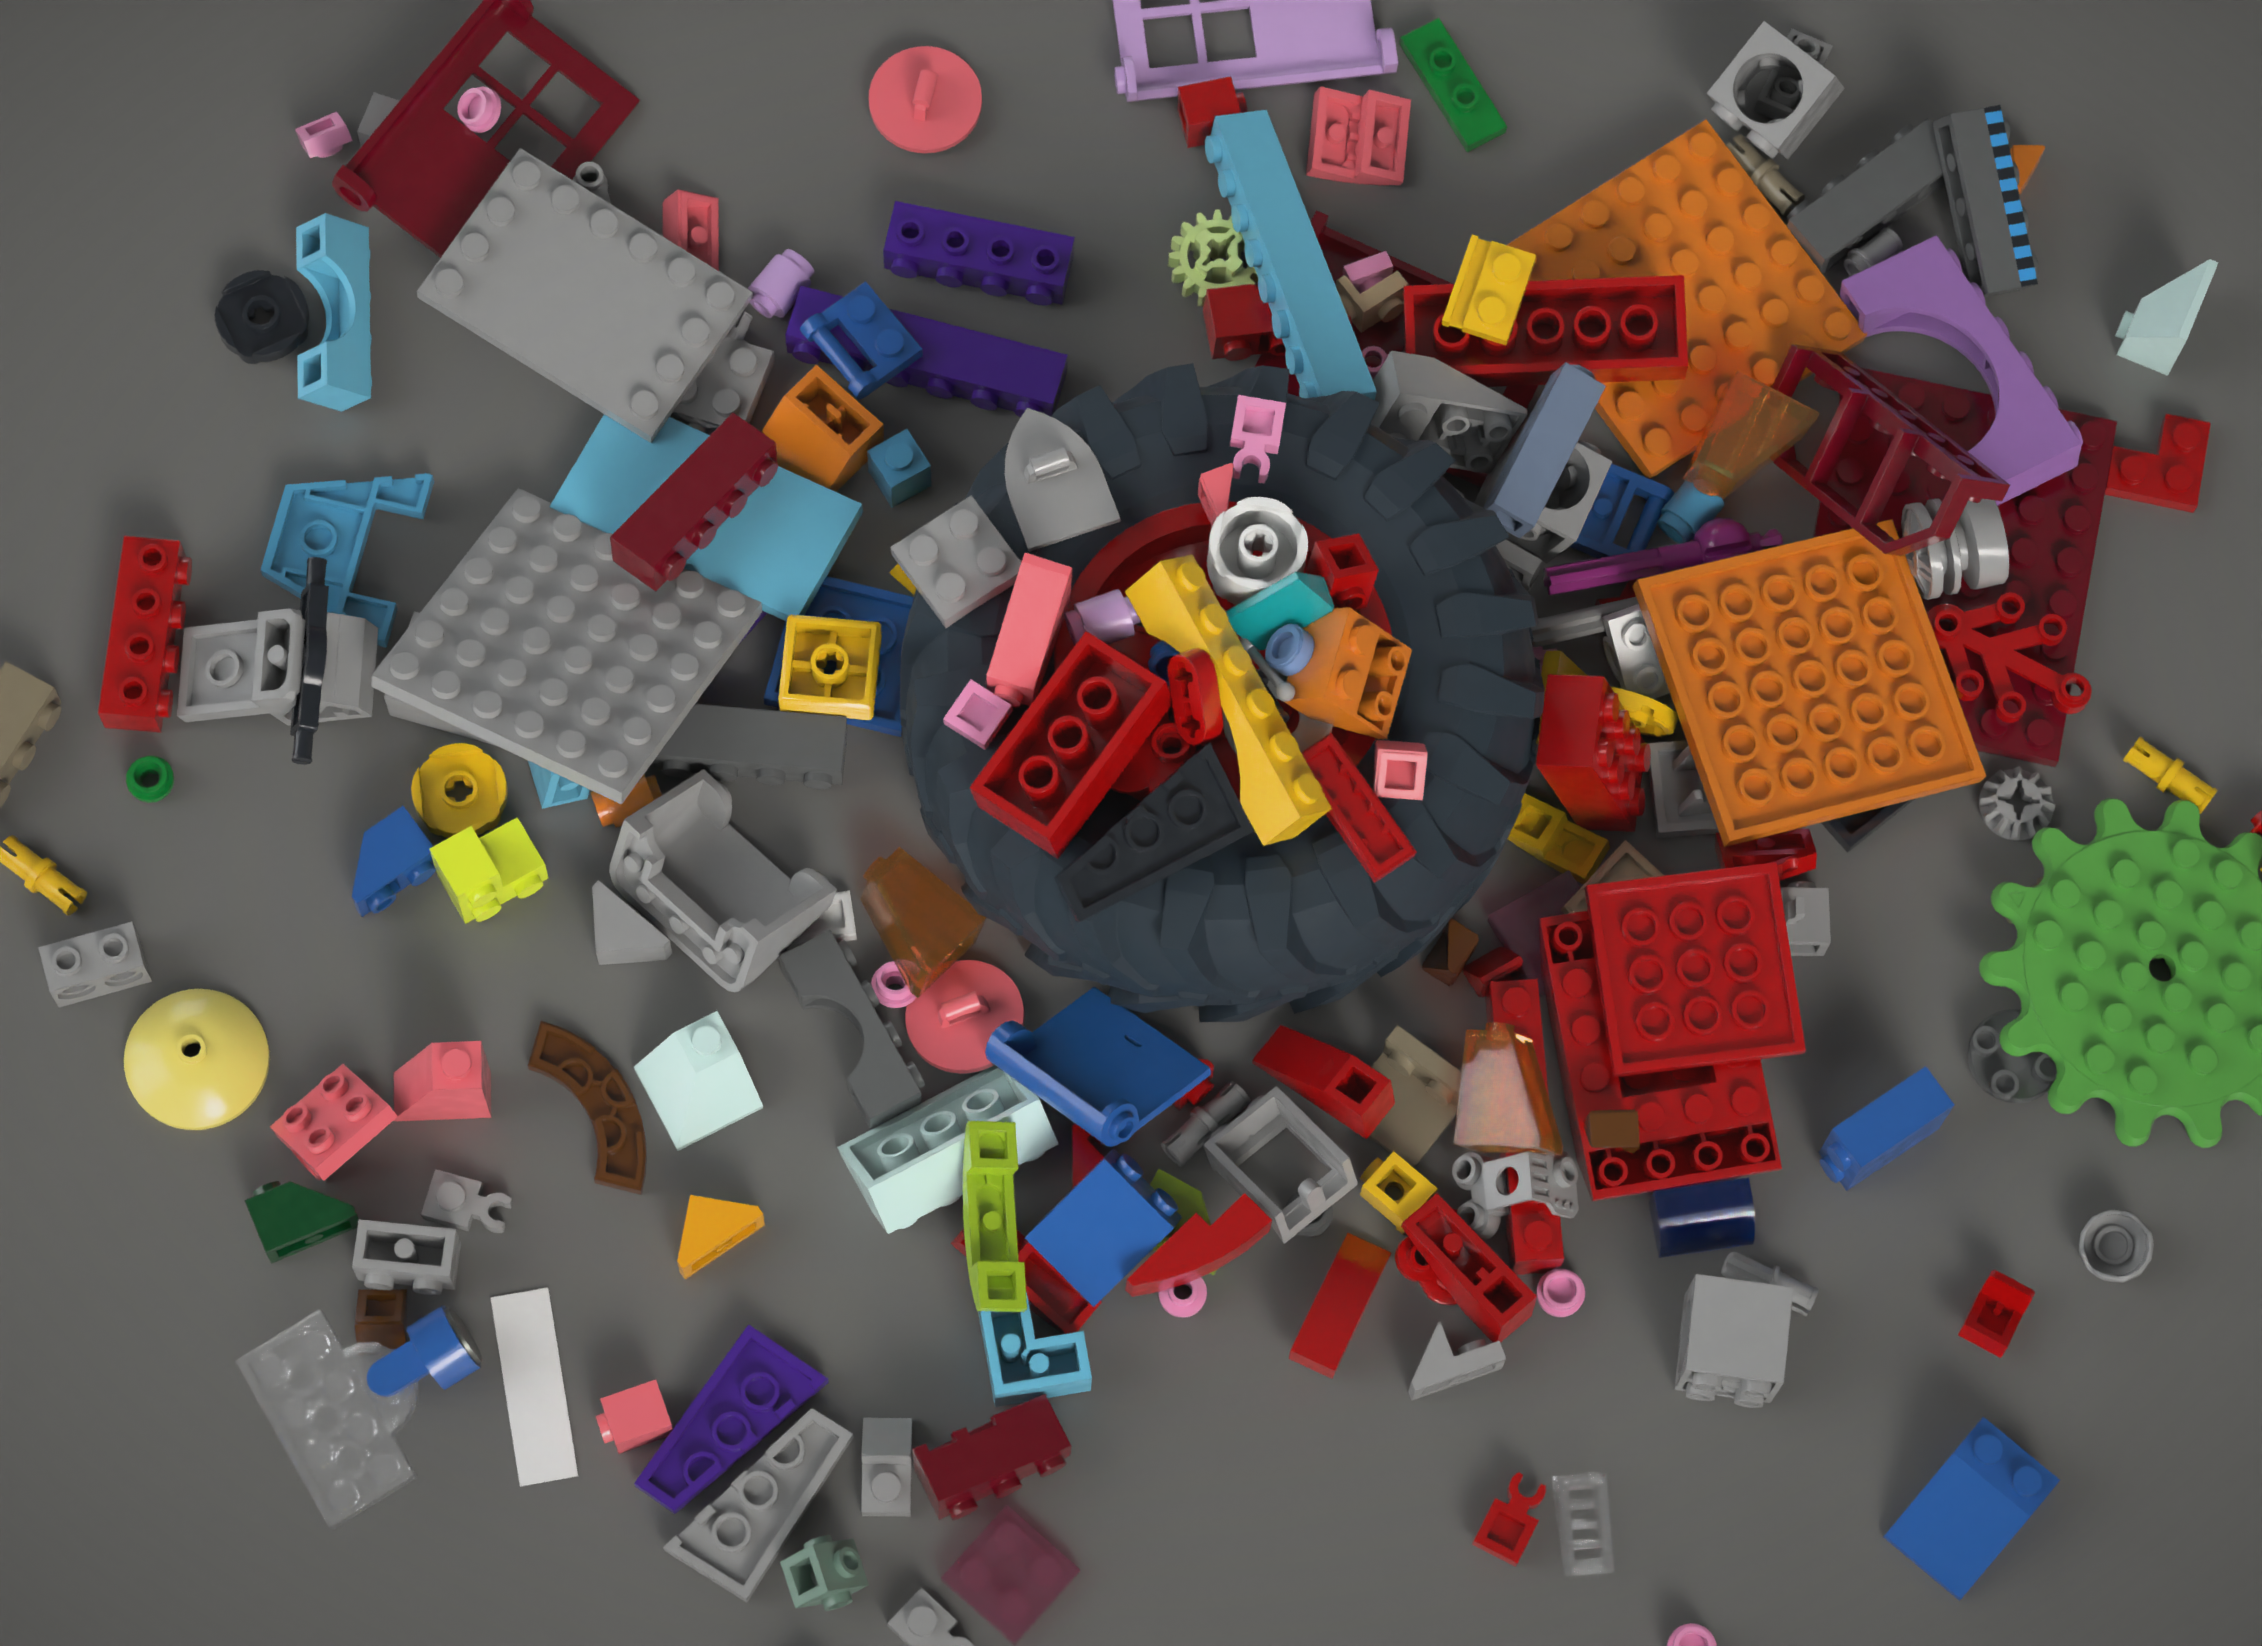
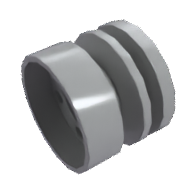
M1937 498L1929 499L1925 507L1921 502L1906 504L1902 511V537L1929 528L1942 501ZM1982 499L1980 503L1968 501L1949 539L1905 554L1918 591L1922 598L1927 600L1940 597L1942 591L1949 595L1957 594L1961 587L1962 577L1970 589L2003 584L2008 578V544L2003 521L1995 500Z

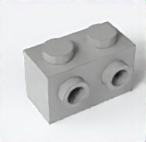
M359 1219L352 1268L357 1279L364 1281V1286L371 1289L392 1290L394 1284L413 1286L412 1290L420 1294L440 1295L442 1294V1289L455 1290L461 1241L456 1229Z

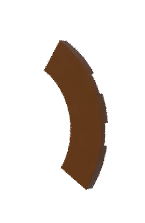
M541 1021L528 1063L529 1070L543 1074L561 1084L573 1094L587 1112L597 1139L598 1158L594 1178L595 1183L642 1195L647 1166L646 1137L642 1118L630 1088L619 1071L593 1045L568 1030Z

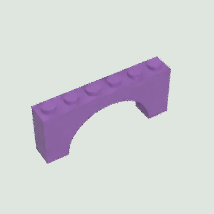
M1937 235L1841 281L1840 298L1859 322L1858 326L1862 333L1866 332L1868 334L1866 337L1891 331H1907L1928 335L1957 349L1981 373L1992 395L1995 420L1985 437L1968 452L2010 484L2003 501H1995L1997 506L2077 467L2081 446L2083 445V439L2078 427L2074 422H2067L2058 409V402L2052 390L2048 386L2042 387L2034 375V369L2029 357L2023 351H2017L2010 341L2009 332L2003 320L1998 316L1993 317L1985 305V298L1980 287L1975 282L1970 283L1962 272L1958 256L1951 248L1946 249Z

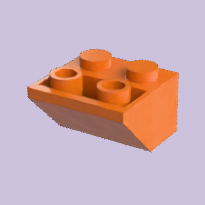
M817 364L784 395L761 431L776 442L777 464L779 467L835 492L868 461L867 450L884 442V424Z
M1335 608L1332 612L1302 628L1312 635L1314 651L1310 661L1300 672L1287 677L1286 682L1294 686L1295 695L1292 700L1285 703L1310 719L1332 724L1334 727L1377 739H1387L1412 649L1352 608Z

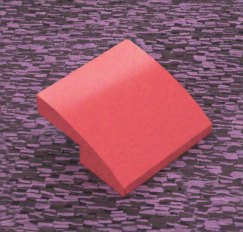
M1320 86L1314 93L1306 176L1366 185H1401L1404 180L1411 99L1368 90L1363 96Z

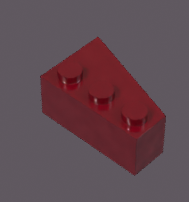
M1046 1394L995 1414L990 1418V1422L969 1432L966 1427L956 1430L950 1434L953 1440L930 1451L926 1443L912 1449L913 1468L939 1520L950 1515L952 1520L963 1518L978 1509L977 1501L993 1493L996 1499L1003 1498L1023 1486L1020 1480L1036 1472L1039 1473L1040 1477L1048 1476L1067 1464L1065 1458L1071 1456V1444Z

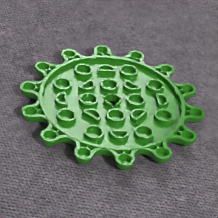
M2107 798L2102 800L2095 808L2094 819L2097 828L2096 835L2090 843L2077 844L2059 829L2053 827L2040 829L2033 836L2032 849L2044 868L2042 881L2033 887H2025L2010 881L2002 882L1991 893L1990 899L1993 908L2014 924L2017 930V939L2010 949L1991 951L1984 955L1979 963L1980 976L1990 985L2012 989L2018 994L2022 1008L2020 1015L2002 1028L1999 1034V1042L2002 1049L2011 1056L2020 1057L2031 1052H2041L2052 1058L2056 1065L2057 1074L2048 1090V1101L2055 1111L2061 1114H2071L2077 1111L2088 1099L2101 1098L2110 1103L2115 1111V1133L2124 1145L2137 1147L2144 1144L2150 1136L2155 1119L2159 1116L2170 1115L2183 1123L2192 1143L2201 1148H2210L2221 1140L2223 1131L2220 1111L2226 1102L2232 1100L2242 1101L2256 1114L2262 1116V882L2258 875V868L2262 862V837L2256 833L2244 832L2235 837L2226 847H2215L2208 843L2201 834L2198 807L2187 800L2173 802L2167 807L2161 826L2156 830H2146L2135 823L2123 801ZM2152 959H2165L2164 962L2170 969L2171 979L2169 981L2162 982L2151 975L2149 963Z

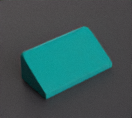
M1293 572L1225 612L1232 628L1240 637L1246 638L1258 650H1265L1271 636L1279 628L1287 624H1296L1304 628L1332 612L1334 604L1324 577Z

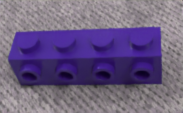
M895 201L883 249L884 269L891 270L893 274L903 278H916L917 276L932 278L947 287L967 285L980 288L984 293L992 296L1001 297L1012 294L1025 297L1026 300L1037 305L1046 306L1052 303L1063 305L1074 257L1075 237Z

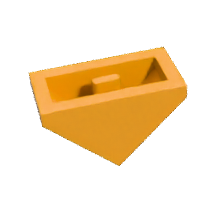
M690 1195L677 1259L679 1271L683 1278L687 1279L765 1226L764 1215L760 1208L754 1205Z

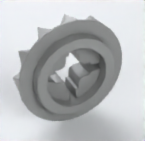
M2020 766L2008 770L2000 769L1985 782L1979 796V810L1985 824L1995 834L2015 841L2031 839L2040 829L2047 827L2052 819L2056 805L2053 802L2051 786H2047L2040 779L2038 772L2031 773L2022 770ZM2017 787L2021 793L2022 800L2032 804L2024 806L2018 820H2016L2014 806L2003 801L2004 799H2011Z

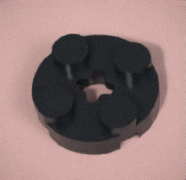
M254 270L237 276L222 291L223 297L219 301L218 308L216 306L214 314L216 327L225 346L231 352L237 354L242 361L248 364H257L259 362L278 360L293 352L298 345L306 340L309 321L308 306L304 294L293 280L287 277L284 279L280 276L271 275L270 271ZM262 307L265 312L274 311L275 314L270 318V322L265 325L254 324L250 320L255 318V309Z

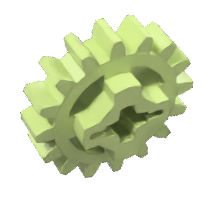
M1215 209L1212 220H1207L1201 212L1197 213L1196 226L1193 227L1184 221L1181 224L1182 237H1172L1171 249L1174 252L1169 253L1168 266L1175 269L1172 271L1171 280L1173 283L1184 282L1182 286V295L1184 297H1188L1194 292L1198 294V306L1202 307L1204 305L1207 289L1248 284L1255 285L1254 282L1258 283L1255 268L1247 266L1245 269L1243 261L1240 259L1241 252L1245 250V242L1241 232L1237 233L1234 230L1231 216L1229 220L1222 219L1220 209ZM1190 250L1193 251V257L1197 260L1193 269H1191L1187 258Z

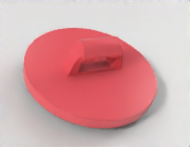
M913 47L894 54L879 67L869 89V110L876 128L889 142L910 152L936 153L956 146L972 132L981 114L982 92L975 72L961 57L938 47Z
M976 960L954 961L932 970L920 980L918 995L912 1003L906 1006L905 1012L906 1030L912 1046L920 1057L940 1070L958 1074L979 1072L994 1066L987 1059L985 1053L991 1034L997 1027L1007 1021H1016L1024 1026L1025 1021L1022 997L1013 980L999 968Z

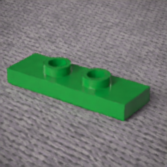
M1440 18L1400 37V47L1466 152L1506 133V123Z

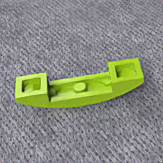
M968 1121L966 1123L963 1155V1219L968 1272L977 1311L1025 1312L1027 1310L1024 1262H1018L1013 1174L1018 1169L1015 1122Z

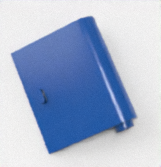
M1096 987L1091 988L1033 1032L1016 1021H1007L1001 1024L991 1034L985 1051L986 1057L991 1063L1109 1147L1127 1141L1137 1130L1211 1075L1209 1066L1126 1008L1111 1004V998Z

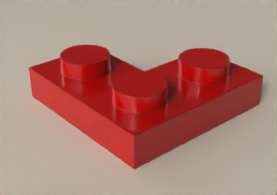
M2166 413L2162 419L2157 454L2113 446L2105 495L2194 513L2198 506L2211 422Z

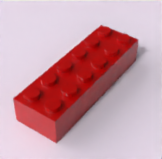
M1684 275L1528 281L1506 346L1462 332V329L1442 325V319L1455 284L1404 286L1405 353L1433 357L1486 387L1546 385L1551 374L1565 362L1570 365L1585 367L1594 374L1595 380L1601 383L1685 380L1688 349Z

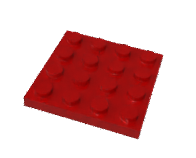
M1776 862L1591 884L1585 887L1613 1077L1799 1055L1806 1051Z

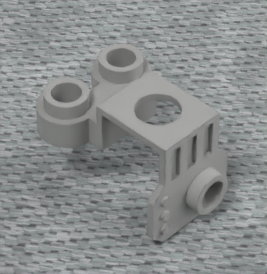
M1547 1148L1543 1155L1527 1151L1492 1160L1487 1155L1467 1152L1458 1157L1453 1164V1178L1460 1188L1471 1191L1472 1199L1463 1203L1458 1208L1457 1214L1482 1240L1491 1238L1497 1232L1500 1225V1217L1509 1215L1510 1205L1533 1200L1545 1203L1552 1215L1569 1219L1574 1218L1579 1210L1576 1185L1578 1171L1573 1159L1566 1151ZM1513 1167L1518 1173V1186L1513 1193L1507 1195L1505 1169Z

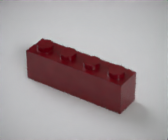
M732 413L610 536L613 562L655 592L667 580L673 581L683 571L686 560L698 548L700 550L706 548L712 542L717 529L728 517H736L743 510L748 497L759 486L764 487L773 479L778 469L776 442L735 413Z

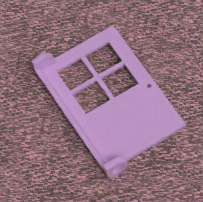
M1112 0L1121 66L1114 67L1115 86L1117 94L1125 93L1127 102L1178 97V87L1230 76L1235 90L1391 74L1396 73L1398 68L1392 28L1378 29L1376 35L1371 0H1222L1199 3V0H1189L1190 4L1141 9L1140 0ZM1249 9L1256 57L1208 62L1201 14ZM1191 15L1198 63L1149 68L1143 20Z

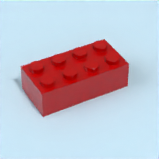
M1085 631L969 787L979 808L1059 859L1171 707L1172 698L1166 681Z
M1548 674L1536 766L1578 826L1586 830L1635 832L1637 816H1642L1645 809V792L1641 788L1642 772H1648L1650 767V745L1645 743L1640 735L1639 728L1635 727L1630 719L1628 710L1624 709L1619 701L1618 694L1614 693L1604 676Z

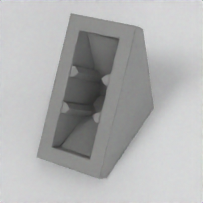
M599 880L593 885L595 947L599 965L667 960L671 956L672 948L669 938Z

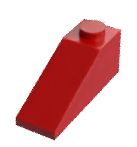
M1438 1193L1402 1222L1401 1227L1461 1310L1493 1343L1497 1341L1501 1343L1532 1316L1537 1299L1535 1293Z

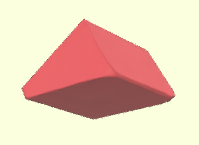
M1233 463L1223 465L1200 475L1198 496L1212 526L1216 518L1223 511L1226 512L1228 510L1234 468Z
M1385 740L1376 741L1373 791L1377 797L1423 800L1428 753L1425 744Z

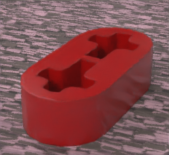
M1193 648L1174 655L1168 664V678L1178 732L1187 743L1192 745L1201 744L1218 737L1223 729V715L1216 669L1211 657L1200 648Z

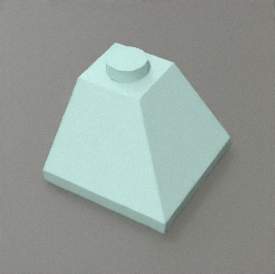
M2211 259L2207 260L2143 297L2134 314L2125 311L2115 334L2116 337L2123 339L2117 355L2168 376L2187 341L2219 262Z
M718 1011L674 1032L634 1066L635 1072L677 1151L763 1108V1104L740 1052Z

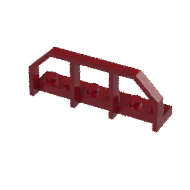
M1791 345L1769 392V399L1766 401L1773 463L1884 554L1903 556L1949 539L1968 501L1980 503L1982 499L2003 501L2010 487L2009 483L1839 351ZM1805 368H1808L1815 374L1814 381L1819 385L1837 391L1843 396L1809 469L1796 460L1789 402ZM1860 413H1865L1871 418L1869 424L1873 428L1892 435L1894 438L1858 510L1829 487L1827 482ZM1910 455L1920 457L1927 462L1926 469L1930 473L1952 483L1931 526L1895 540L1877 526V523Z

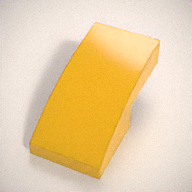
M1524 793L1521 801V810L1507 839L1548 866L1585 884L1596 872L1610 849L1609 841L1568 821L1565 812Z

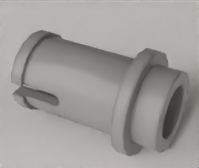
M1885 227L1881 229L1875 237L1860 249L1853 248L1848 252V258L1844 261L1846 271L1850 276H1853L1899 254L1903 250L1901 249L1903 247L1901 239L1890 228Z

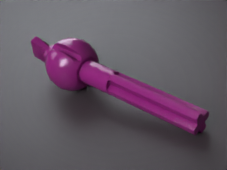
M1715 518L1706 522L1695 533L1693 541L1544 568L1545 577H1543L1544 586H1547L1548 595L1642 579L1783 545V539L1777 529H1770L1765 535L1761 536L1759 532L1749 533L1743 524L1733 519Z

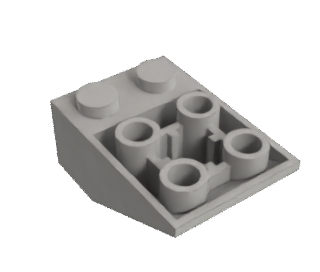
M1391 351L1373 380L1377 390L1375 401L1380 403L1371 424L1395 438L1415 441L1430 440L1437 443L1456 460L1450 468L1490 474L1528 414L1527 409L1433 357Z

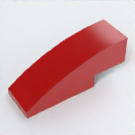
M1246 1193L1233 1203L1211 1226L1195 1213L1126 1279L1125 1290L1132 1297L1161 1292L1205 1276L1234 1260L1270 1232L1272 1219Z
M963 1228L951 1244L966 1257ZM1017 1230L1018 1262H1024L1026 1292L1030 1310L1062 1334L1078 1332L1102 1301L1100 1300L1093 1307Z
M1347 1233L1296 1337L1288 1359L1333 1379L1392 1252Z

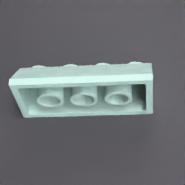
M994 1065L837 1148L872 1213L889 1234L897 1229L911 1226L918 1218L941 1206L953 1204L963 1195L964 1139L966 1123L968 1121L1015 1122L1018 1165L1036 1160L1045 1151L1058 1145L1038 1096Z

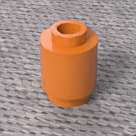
M645 774L622 805L594 791L590 792L602 827L614 824L615 828L622 826L625 818L662 796L655 775L645 777Z

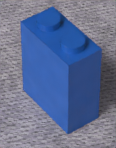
M1925 1066L1832 1128L1818 1152L1822 1157L1820 1159L1821 1167L1832 1182L1837 1183L1840 1181L1845 1190L1848 1191L1937 1131L1954 1107V1103Z
M1114 1148L1025 1237L1093 1307L1158 1245L1182 1218L1177 1212L1178 1205L1174 1199L1161 1188L1155 1190L1142 1177L1144 1172L1140 1165L1125 1153L1120 1155Z

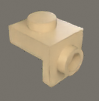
M1398 271L1361 294L1345 275L1336 280V288L1348 316H1351L1352 322L1361 333L1381 320L1383 322L1393 320L1404 309V286H1408V283Z

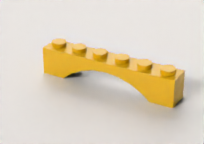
M1193 555L1158 562L1131 585L1125 593L1148 634L1165 641L1180 653L1193 648H1200L1211 657L1216 669L1221 707L1229 722L1237 750L1240 772V804L1263 846L1294 838L1332 809L1322 792L1321 785L1311 772L1299 750L1297 741L1289 732L1275 706L1272 696L1266 690L1252 664L1249 654L1244 650L1229 622L1226 612L1221 608L1205 578L1203 570L1198 566Z

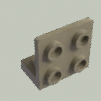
M1397 1025L1387 1037L1383 1053L1372 1065L1373 1069L1391 1080L1395 1104L1369 1138L1389 1153L1395 1151L1415 1168L1470 1098L1475 1081Z

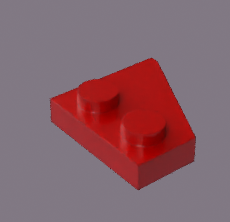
M1794 829L1726 847L1723 845L1720 833L1718 832L1715 835V851L1721 869L1776 862L1779 881L1816 869L1817 851L1810 829Z

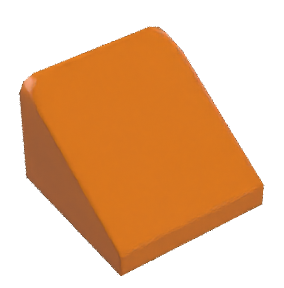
M2013 145L2010 148L2012 161L2015 162L2019 170V196L2039 164L2045 150L2044 145Z

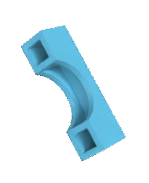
M324 213L296 227L297 271L304 275L315 287L322 300L326 314V330L320 345L297 355L298 399L342 412L371 398L370 346L372 337L370 333L369 227Z

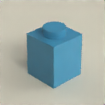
M908 429L867 450L868 472L891 508L931 487V465Z

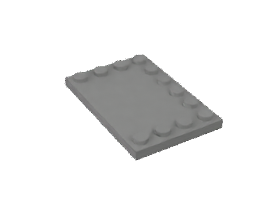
M519 148L417 290V298L650 443L655 439L750 303L753 294L752 291Z

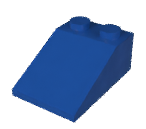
M1982 1417L1883 1537L1960 1601L2050 1494L2060 1479L1985 1417Z

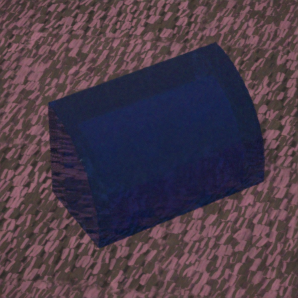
M1749 1177L1656 1190L1649 1200L1659 1258L1754 1244L1755 1214Z

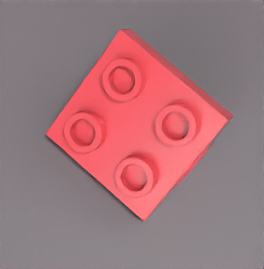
M342 1064L331 1074L324 1077L320 1084L298 1103L287 1109L283 1116L274 1122L270 1128L317 1180L320 1181L322 1179L325 1181L398 1116L388 1103Z

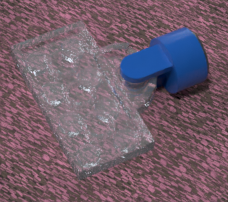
M442 1305L409 1325L406 1329L410 1341L394 1351L378 1343H357L345 1349L324 1311L318 1309L235 1360L329 1528L336 1529L418 1478L395 1438V1435L409 1423L415 1411L418 1400V1381L430 1373L441 1388L446 1390L481 1368L480 1362L483 1361L479 1348L460 1317L451 1307L446 1308Z

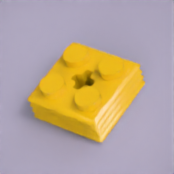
M789 615L786 624L778 696L779 710L871 720L874 715L882 639L881 624L871 621ZM827 661H836V666L839 670H835L834 674H824V669L822 668L826 667Z

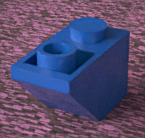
M401 806L363 834L352 891L353 902L361 917H364L371 911L375 914L385 910L396 900L397 896L395 894L410 884L418 886L424 883L436 871L429 850L433 845L404 806Z

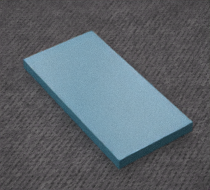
M604 414L549 507L563 514L574 515L585 524L605 533L613 534L710 435L669 417L655 439L650 443ZM778 466L773 479L766 486H759L748 497L743 510L734 518L728 517L717 529L712 542L702 550L698 548L686 560L684 568L689 571H695L702 575V577L760 601L762 611L787 622V617L791 614H806L863 513V506L855 500Z

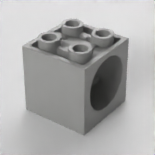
M1763 21L1707 94L1715 102L1711 110L1721 120L1737 132L1742 125L1749 129L1750 132L1746 137L1770 158L1773 159L1779 153L1788 160L1845 88L1833 73L1767 22ZM1780 66L1792 68L1801 74L1802 80H1798L1801 101L1792 114L1785 119H1775L1767 123L1756 122L1747 117L1744 108L1748 106L1746 88L1756 74L1764 69H1780Z
M1527 421L1518 428L1490 474H1487L1474 504L1482 508L1484 507ZM1578 441L1556 483L1560 498L1559 508L1549 509L1544 507L1534 528L1520 539L1507 532L1509 538L1506 540L1540 558L1547 564L1577 541L1612 461L1602 456L1601 451L1596 446L1585 441Z
M1696 1274L1684 1295L1674 1390L1686 1391L1687 1398L1698 1401L1715 1400V1395L1734 1398V1404L1749 1408L1763 1407L1764 1402L1771 1403L1784 1383L1793 1287Z

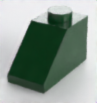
M279 1181L264 1184L253 1191V1197L244 1200L271 1264L358 1228L359 1217L353 1205L291 1181L282 1185Z

